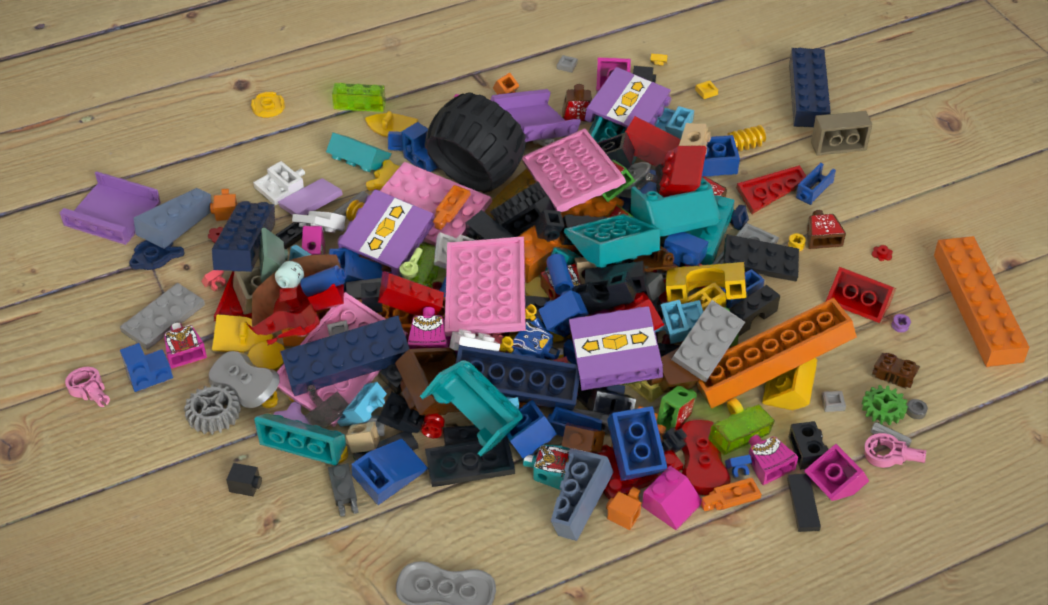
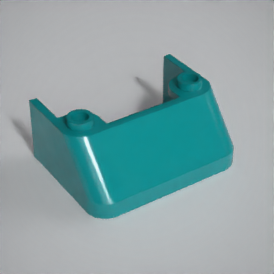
M703 177L701 178L700 187L695 191L664 198L655 191L642 194L635 186L631 187V214L640 221L660 228V236H667L719 223L720 213L712 185Z
M465 360L440 372L420 395L424 399L432 394L439 403L448 404L452 402L480 430L477 434L478 441L483 446L478 452L480 456L497 445L522 419L521 412L480 371Z

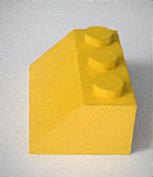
M814 358L767 381L762 403L792 411L809 405L818 360Z

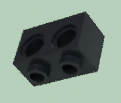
M595 388L590 390L587 408L593 412L611 415L616 412L633 410L636 399L627 394Z
M815 421L791 424L788 437L792 449L798 456L797 462L800 470L807 469L828 451V447L824 445L822 431L818 429Z

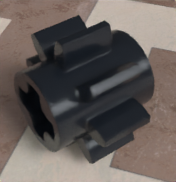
M673 427L662 435L664 439L662 446L666 451L672 450L674 453H677L687 445L685 442L687 435L682 428L676 430Z

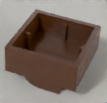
M452 348L408 349L395 362L402 377L401 390L409 408L415 409L420 415L439 414L443 416L451 412H461L452 402L448 404L437 402L432 394L424 399L420 397L440 372L456 364L457 355Z

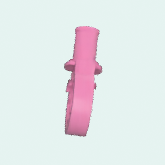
M82 367L72 371L67 376L65 384L71 396L83 398L84 400H88V396L90 400H94L100 407H105L101 401L108 405L110 398L103 392L105 387L97 369ZM83 379H89V380H88L87 382H85V383H81V384H79V385H76L77 383H79V382L82 381Z
M874 434L865 442V458L876 467L887 468L895 464L903 465V462L906 460L925 463L926 450L909 448L906 442L898 441L897 438L890 434ZM880 442V445L888 446L891 451L885 456L878 454L875 457L876 453L873 449Z

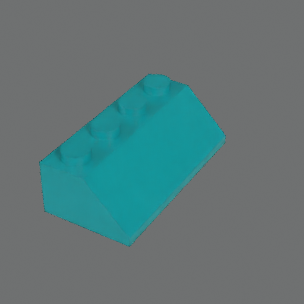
M269 413L256 416L254 419L259 443L263 446L335 466L338 465L346 447L345 434L336 430L331 431L318 425L313 426L299 420H291L281 415Z

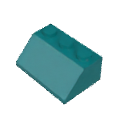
M332 133L326 150L327 153L332 154L331 158L339 161L345 159L346 164L355 167L358 164L361 166L360 169L367 172L379 170L383 166V161L388 160L392 155L390 152L337 133Z

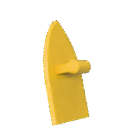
M388 111L387 113L368 116L365 118V121L375 133L388 137L389 131L402 132L418 122V119Z
M217 315L212 351L249 352L254 345L273 339L274 336L272 334L257 335L247 325L248 323L252 327V319Z

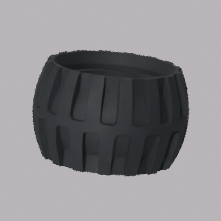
M468 92L454 97L437 112L428 128L425 148L428 151L429 157L436 163L435 165L445 172L448 177L460 185L487 193L501 186L515 172L525 151L526 136L520 124L507 110L500 107L498 103L487 99L483 95Z

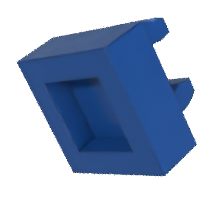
M389 131L388 150L403 151L402 132Z
M750 455L725 460L726 468H733L732 476L734 478L739 477V468L743 470L744 476L749 475L750 471L746 465L752 463Z

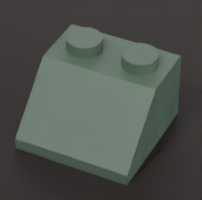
M266 228L261 230L259 248L261 283L288 260V250L284 249V241Z

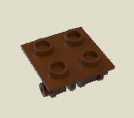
M660 246L659 251L652 252L651 255H640L636 259H630L632 263L643 261L646 272H653V270L657 269L668 271L670 268H678L673 263L674 255L662 246Z
M882 353L874 365L872 375L885 381L889 372L887 378L889 383L892 374H894L895 377L892 383L894 385L899 376L897 386L906 389L907 387H912L913 379L920 366L916 365L914 361L899 359L892 353Z

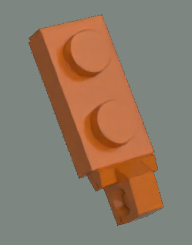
M453 185L436 208L435 219L433 220L436 229L442 230L446 222L449 223L453 220L471 195L470 190Z
M751 477L714 488L708 496L702 497L701 507L704 511L714 510L715 508L716 510H723L761 499L762 494Z

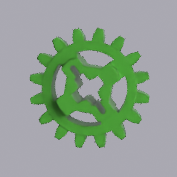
M878 385V389L871 387L870 391L865 392L862 400V411H867L866 417H873L872 422L879 420L880 424L887 422L888 425H891V422L894 421L897 424L899 419H904L908 408L906 406L907 399H902L904 394H897L896 388L890 390V387L886 386V389H883L881 385Z

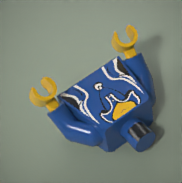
M532 304L528 305L527 309H525L526 319L531 320L526 322V331H519L514 340L507 336L504 337L499 348L502 352L508 351L510 354L540 359L549 358L556 360L560 354V350L553 347L552 334L546 329L539 317H535L537 310Z

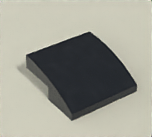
M391 391L377 421L397 430L418 433L426 415H420L415 409H410L405 398Z

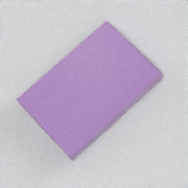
M321 178L278 201L279 207L291 215H307L309 211H315L343 194L340 188Z

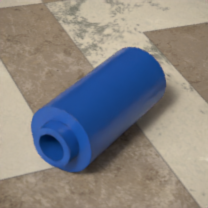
M562 254L549 256L546 264L555 292L561 295L565 291L573 290L574 285L565 257Z
M336 265L301 280V288L304 294L310 297L327 290L332 284H335V286L344 284L346 273L343 268Z

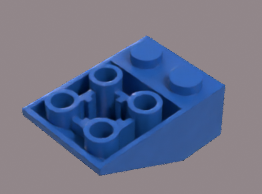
M347 248L329 249V255H337L340 267L346 273L344 291H347L346 282L382 278L381 264L359 257L360 254Z
M403 439L372 450L352 463V476L377 505H380L428 470V467Z

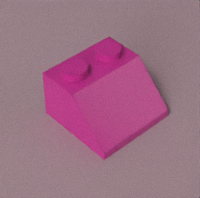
M598 57L596 91L601 89L616 67L630 72L631 59Z
M837 444L833 445L804 470L831 501L852 496L869 482L864 471Z
M669 466L644 491L642 507L677 530L700 507L702 500L689 479Z

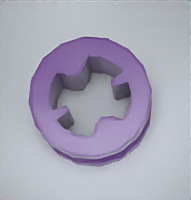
M897 314L893 318L891 326L897 332H906L909 329L911 320L904 314Z

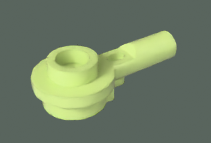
M421 248L415 249L409 262L401 264L399 270L404 278L412 279L416 277L419 270L417 262L423 252Z

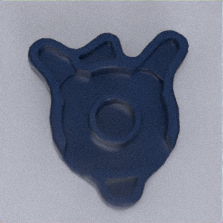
M145 240L134 248L135 253L132 255L129 264L132 269L136 270L158 269L171 259L183 257L185 252L182 247H171L174 244L173 242L167 247L162 248Z

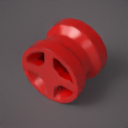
M439 414L426 415L424 418L425 424L421 429L422 434L432 439L439 438L442 435L445 419Z

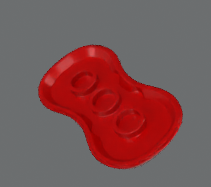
M692 420L682 424L678 430L682 428L687 435L685 439L687 445L682 448L685 457L682 474L689 479L698 495H709L714 488L730 484L731 477L721 457L724 434L719 426L708 420Z

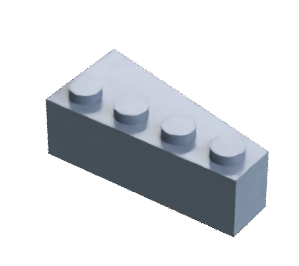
M195 188L134 217L136 235L162 248L167 247L211 213V194Z
M570 448L569 461L565 465V476L560 484L561 491L555 503L551 523L558 536L577 541L614 471L608 457Z

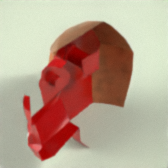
M308 255L290 260L301 265L304 271V278L336 265L340 267L337 255ZM275 271L252 294V327L248 323L247 325L257 335H269L288 327L294 328L278 335L277 338L266 340L267 346L274 344L279 338L293 335L306 336L320 324L316 312L344 304V284L339 286L332 284L327 290L307 297L301 288V282L294 288L280 287L275 280Z

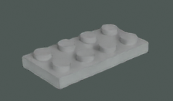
M176 283L121 325L120 329L122 333L148 350L164 338L166 332L171 331V326L174 323H183L201 309L205 303L202 298Z
M711 300L671 360L706 382L745 321Z

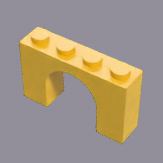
M744 262L670 268L667 271L666 279L668 302L680 300L681 303H687L689 291L697 287L708 286L714 282L726 290L727 299L746 298Z

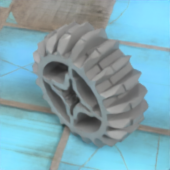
M212 384L208 388L204 385V389H197L196 394L191 393L190 399H186L184 408L186 420L191 428H194L197 432L202 430L204 435L208 431L213 435L215 431L221 433L224 428L229 430V425H235L236 419H239L241 410L234 390L231 391L228 386L223 388L221 384L218 387Z

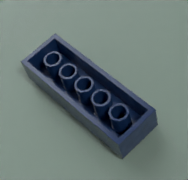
M791 48L789 70L794 127L814 128L816 116L831 114L825 49Z
M242 201L237 204L212 248L213 270L252 272L259 258L261 230L266 228L272 232L275 226L274 204L267 202L250 203L249 201Z
M394 316L282 350L281 355L293 394L298 396L385 369L389 365L395 364L409 349L399 316Z
M459 345L456 364L462 360L470 362L505 397H518V401L522 403H528L533 400L536 405L553 408L559 407L573 411L576 405L580 378L578 365Z

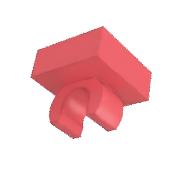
M212 270L204 275L201 282L205 287L210 285L213 291H217L218 287L215 282L221 283L222 286L226 284V280L222 277L224 271Z

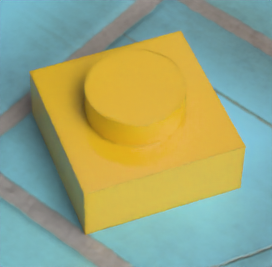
M651 53V62H654V65L663 66L664 63L667 64L668 55Z
M710 80L695 86L696 92L703 99L718 95L717 87Z

